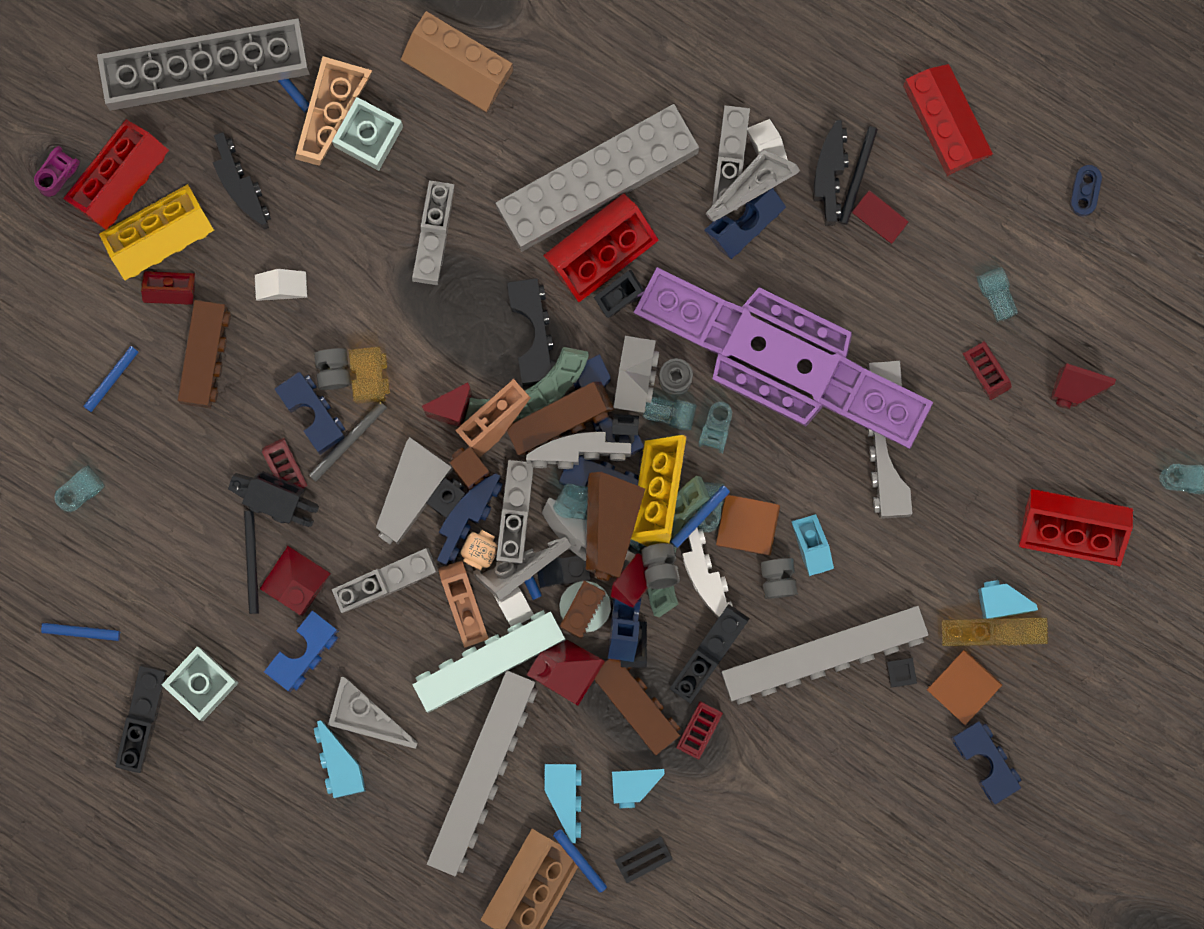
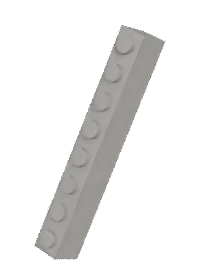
M919 606L722 671L721 675L730 702L736 701L739 705L751 701V695L761 692L763 697L777 692V686L785 684L786 688L802 684L801 678L810 676L811 680L826 676L825 670L835 668V671L838 672L850 668L849 662L859 659L860 664L874 660V654L883 651L886 656L900 651L898 647L900 645L908 643L909 647L922 644L924 643L923 638L928 636V632Z
M506 670L426 865L455 877L458 872H464L469 860L465 857L468 847L474 848L479 834L475 833L478 823L484 824L489 811L485 809L488 799H494L499 787L495 785L498 775H504L509 763L505 760L508 750L513 752L517 744L518 737L514 736L518 726L523 728L529 714L524 712L528 702L533 704L538 689L534 688L536 682Z

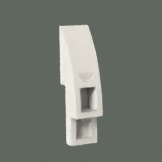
M696 528L688 537L691 552L682 554L683 562L696 592L710 611L719 618L728 604L732 606L731 601L726 602L724 592L728 591L725 576L720 577L719 572L708 573V570L712 569L709 554L704 555L702 545L706 544L703 529L698 530Z

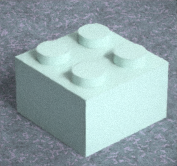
M356 97L332 143L335 148L379 171L399 136L403 124L401 120Z
M197 646L167 678L162 686L200 721H204L237 686L238 682L202 648Z

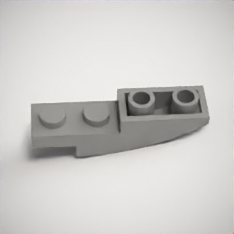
M724 106L712 206L742 174L750 108Z
M429 180L412 277L413 282L438 285L448 235L454 184Z
M606 432L574 434L550 441L526 455L527 463H532L533 468H547V464H558L559 469H573V465H579V455H584V459L599 460L600 456H610V460L625 461L626 457H631V443L606 442Z
M508 460L496 561L520 564L523 562L534 470L532 463Z
M549 497L542 511L548 525L559 539L566 537L571 545L569 549L586 561L587 516L568 508L563 502ZM629 549L621 572H623L635 556Z
M425 548L331 590L341 613H345L413 585L419 580L439 571L429 548Z

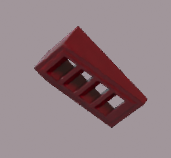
M985 341L963 353V357L989 400L998 397L1012 388L1010 379ZM985 352L986 356L974 363L972 359ZM989 361L991 362V365L981 371L978 369ZM993 371L997 372V374L985 380L984 377ZM1001 380V382H999L998 384H996V385H994L993 387L990 388V385H992V384L996 383L997 381Z
M285 438L262 448V453L274 476L285 481L297 476L299 481L292 484L302 488L308 486ZM282 448L284 449V453L272 458L271 453ZM288 457L289 462L276 467L275 463ZM293 467V472L283 477L280 476L279 473Z
M700 701L676 748L699 760L723 713ZM702 711L714 717L713 722L699 716L700 712ZM698 721L710 727L708 732L695 726V722ZM693 730L705 736L704 740L701 741L690 735V731ZM686 739L699 745V749L696 750L684 744Z

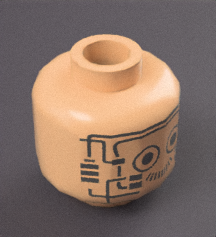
M483 530L479 534L470 533L461 549V555L464 557L463 562L478 570H482L483 567H490L498 550V545L493 542L495 537Z

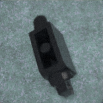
M264 471L257 473L254 477L235 473L228 487V490L243 498L242 504L248 506L251 511L256 513L263 512L272 516V519L279 523L289 524L293 521L300 525L311 527L314 520L298 512V509L301 508L313 513L318 512L319 509L317 503L303 497L306 489Z

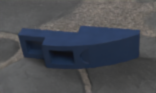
M494 474L472 488L448 515L439 531L440 535L447 538L437 559L439 563L447 566L449 562H455L460 552L457 545L461 538L466 539L471 529V525H468L469 520L478 525L481 519L486 521L492 509L488 504L492 496L497 498L503 486L499 482L501 479L500 475Z

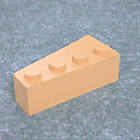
M322 57L297 148L296 160L318 166L321 165L332 145L333 138L356 97L359 98L371 77L372 70Z

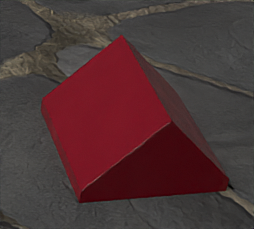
M467 382L423 405L422 408L426 417L460 427L464 421L469 398L472 396L470 385Z

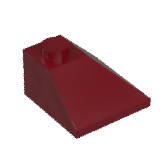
M1066 363L1059 370L1050 399L1056 401L1055 405L1070 409L1071 406L1076 407L1107 391L1115 384L1116 379Z
M287 546L260 587V590L303 617L331 573Z
M565 640L540 652L527 675L578 706L605 661L571 641Z

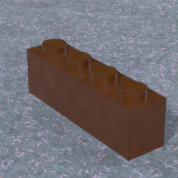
M194 300L178 395V402L180 404L211 409L212 402L216 403L218 387H215L216 377H221L223 363L219 362L220 353L225 352L227 337H223L224 329L229 327L231 312H227L228 308L225 304Z
M592 382L511 424L507 429V433L517 454L527 455L550 441L562 438L569 432H572V435L585 430V424L591 421L598 423L609 417L607 413L614 410L602 382Z
M608 659L594 680L656 756L680 737L677 733L680 727L672 717L669 719L665 718L661 713L664 707L655 696L652 699L648 697L644 692L648 689L639 676L634 679L628 672L631 667H621V660Z

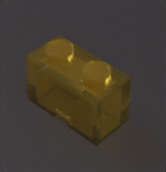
M380 347L349 350L350 369L352 374L356 373L357 380H352L355 404L386 401L385 394H390L389 379H384L383 369L388 368L386 353L381 354Z

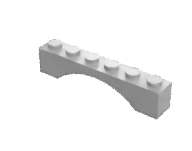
M900 361L868 364L867 370L902 387ZM867 429L868 436H873V446H869L870 462H875V472H871L872 487H877V497L873 498L874 513H879V519L910 517L912 515L911 491L893 467L887 450L886 437Z

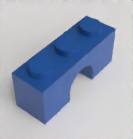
M311 611L296 630L307 642L305 654L300 658L291 659L282 652H279L264 671V673L289 692L293 688L297 691L306 680L304 677L305 673L309 668L314 670L322 660L320 654L325 648L330 650L338 640L336 634L339 631L314 611Z

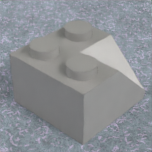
M625 336L614 408L644 413L646 402L651 403L653 388L649 387V385L654 386L656 371L651 369L652 366L657 367L659 352L654 351L655 340Z

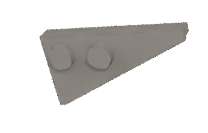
M763 150L706 212V215L713 222L797 174L800 171L798 166L791 161Z
M566 537L548 542L549 548L536 553L533 549L524 551L522 564L498 561L494 569L483 573L477 569L472 573L476 580L501 600L570 548L571 545Z
M341 677L328 723L329 726L414 749L417 748V741L349 680Z

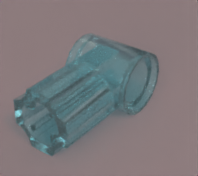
M1002 267L977 276L980 290L984 297H987L997 322L1018 314L1009 291L1010 285L1007 275Z
M652 397L651 403L646 402L643 418L667 423L673 428L691 431L697 405L686 401L675 400L673 402Z

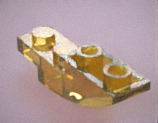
M1048 618L942 620V646L1048 644Z

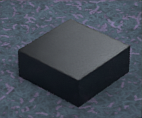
M913 658L886 662L891 688L917 684Z

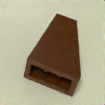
M591 472L588 476L586 570L595 573L594 577L597 579L609 581L610 578H620L645 488L603 472Z

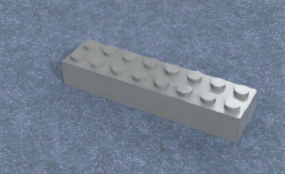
M299 19L97 54L105 104L110 111L310 75Z
M672 104L496 202V209L520 251L523 252L613 202L623 193L631 192L697 155L699 146L676 106Z

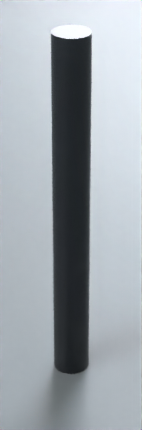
M868 126L841 210V218L838 220L840 224L848 225L878 131L875 127Z
M244 511L249 614H259L255 518L253 511Z

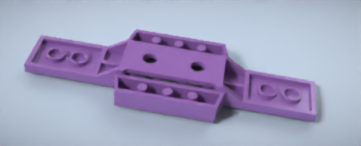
M657 267L634 311L635 315L717 354L718 357L713 374L714 382L805 427L825 407L911 449L933 405L932 401L847 359L852 332L760 287L740 307ZM751 315H754V316H756V317H758V318H760V319H762V320H764V321H766V322H768V323H770V324H772V325H774V326H776V327H778V328H780V329H782V330H784V331H781V330H779V329H777V328H775V327H773V326H771V325H769V324H767V323H765V322H763V321H761V320H759V319H757V318H755V317H753V316H751ZM794 336H797V337H799V338H801V339H803V340H805V341H807V342H809V343H811V344H813V345H815V346H817V347H819V348H821V349H823V350H825V351H827V352H824V351H822V350H820V349H818V348H816V347H814V346H812V345H810V344H808V343H806V342H804V341H802V340H800V339H798V338H796V337H794ZM755 337L765 339L766 347L762 351L752 349L751 342ZM732 355L774 377H777L811 394L813 396V399H810L727 357ZM803 359H807L812 363V370L807 374H802L797 369L798 363Z

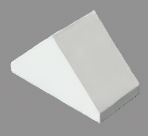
M770 119L748 127L747 133L757 156L763 150H766L788 160L781 136Z
M275 269L256 274V301L307 298L306 272Z
M519 587L515 588L501 600L494 596L511 627L529 620L534 615Z

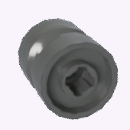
M327 349L314 353L315 367L320 370L317 374L319 390H333L351 386L350 372L345 369V366L349 364L347 349Z
M682 359L668 360L660 370V387L668 395H683L691 387L693 378L692 368Z
M662 543L642 549L643 566L648 568L644 572L648 588L664 589L675 586L680 582L678 567L673 565L676 562L674 545Z
M793 558L769 560L760 563L762 577L766 579V582L763 584L765 599L798 595L796 580L792 579V575L795 573Z

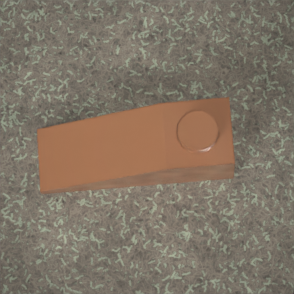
M513 379L456 429V432L481 457L501 439L530 400V397Z
M463 561L438 568L464 648L489 639Z

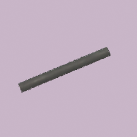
M379 401L318 464L309 476L316 482L387 407Z

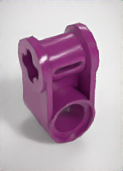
M60 146L54 148L34 177V182L39 192L48 197L56 195L68 178L75 173L80 160L77 158L72 159L63 152V148ZM45 178L54 179L50 187L41 186Z

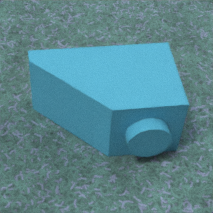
M817 515L791 521L809 576L834 569L830 547Z
M999 580L985 582L984 588L978 590L983 620L1038 610L1034 602L1008 584L1000 585Z
M664 769L612 772L614 804L619 803V808H635V802H640L665 774Z

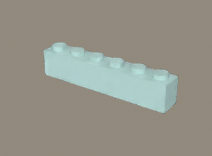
M542 610L530 617L532 622L524 626L520 622L508 628L509 634L501 638L497 634L484 641L486 646L479 650L476 647L461 653L463 658L456 662L453 659L445 661L439 665L440 670L433 674L427 671L417 676V682L412 685L426 712L429 713L505 673L506 670L509 671L539 655L540 652L565 641L551 611L546 614Z

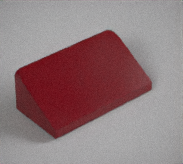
M871 191L866 193L852 212V214L891 245L909 223Z
M144 271L141 288L142 301L144 303L186 305L194 303L195 273Z
M637 553L621 573L620 578H617L613 583L611 597L632 608L648 589L644 573L648 568L643 566L642 555Z

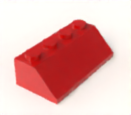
M949 64L929 68L905 80L903 87L947 176L993 155Z
M126 119L63 199L94 223L107 230L117 220L123 208L132 201L138 189L147 182L149 175L156 166L162 163L169 150L149 132Z
M623 193L543 256L574 298L581 302L659 240L638 206Z
M1031 489L1025 509L1019 547L1121 567L1133 529V508Z

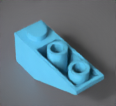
M321 720L317 721L318 727L314 728L317 743L321 742L323 747V753H319L322 768H327L329 778L325 779L328 794L333 793V798H339L365 792L366 788L359 763L327 725Z
M545 764V792L570 841L576 843V838H581V822H576V812H581V796H576V786H581V770H576V764Z

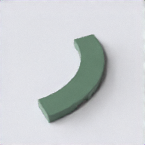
M563 347L556 364L550 372L537 384L525 390L530 400L513 423L561 399L565 392L580 377L589 357L588 352ZM469 398L464 422L490 399Z
M695 476L678 492L670 541L688 523L695 512L710 499L702 477ZM674 586L664 589L648 588L650 605L654 616L661 617L678 605Z

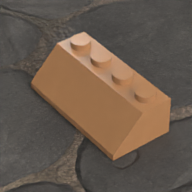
M427 11L412 32L401 57V61L486 113L513 72V63Z
M531 829L483 914L481 921L493 929H544L578 866L559 843Z

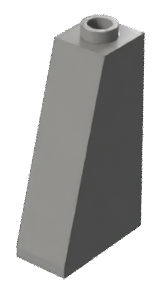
M410 437L406 441L376 525V529L380 531L378 536L390 545L393 541L399 545L427 506V500L443 479L447 478L452 471L451 466Z

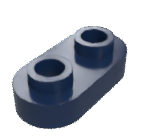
M1085 165L1076 173L1070 207L1073 213L1078 216L1090 215L1097 206L1102 175L1095 166ZM1090 176L1092 183H1085L1083 177ZM1084 200L1087 203V207L1081 208L1078 202Z

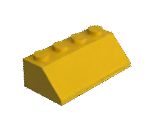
M187 184L101 232L99 235L111 260L125 281L130 277L139 275L141 271L148 267L159 264L171 254L182 251L187 245L196 240L205 238L214 229Z
M684 435L646 440L644 444L638 486L645 488L631 539L647 547L662 543L670 544L686 436Z

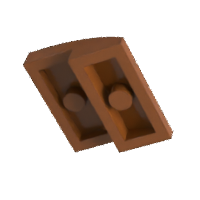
M727 495L725 497L716 545L771 556L780 505Z
M964 649L928 687L927 691L966 725L1003 684Z

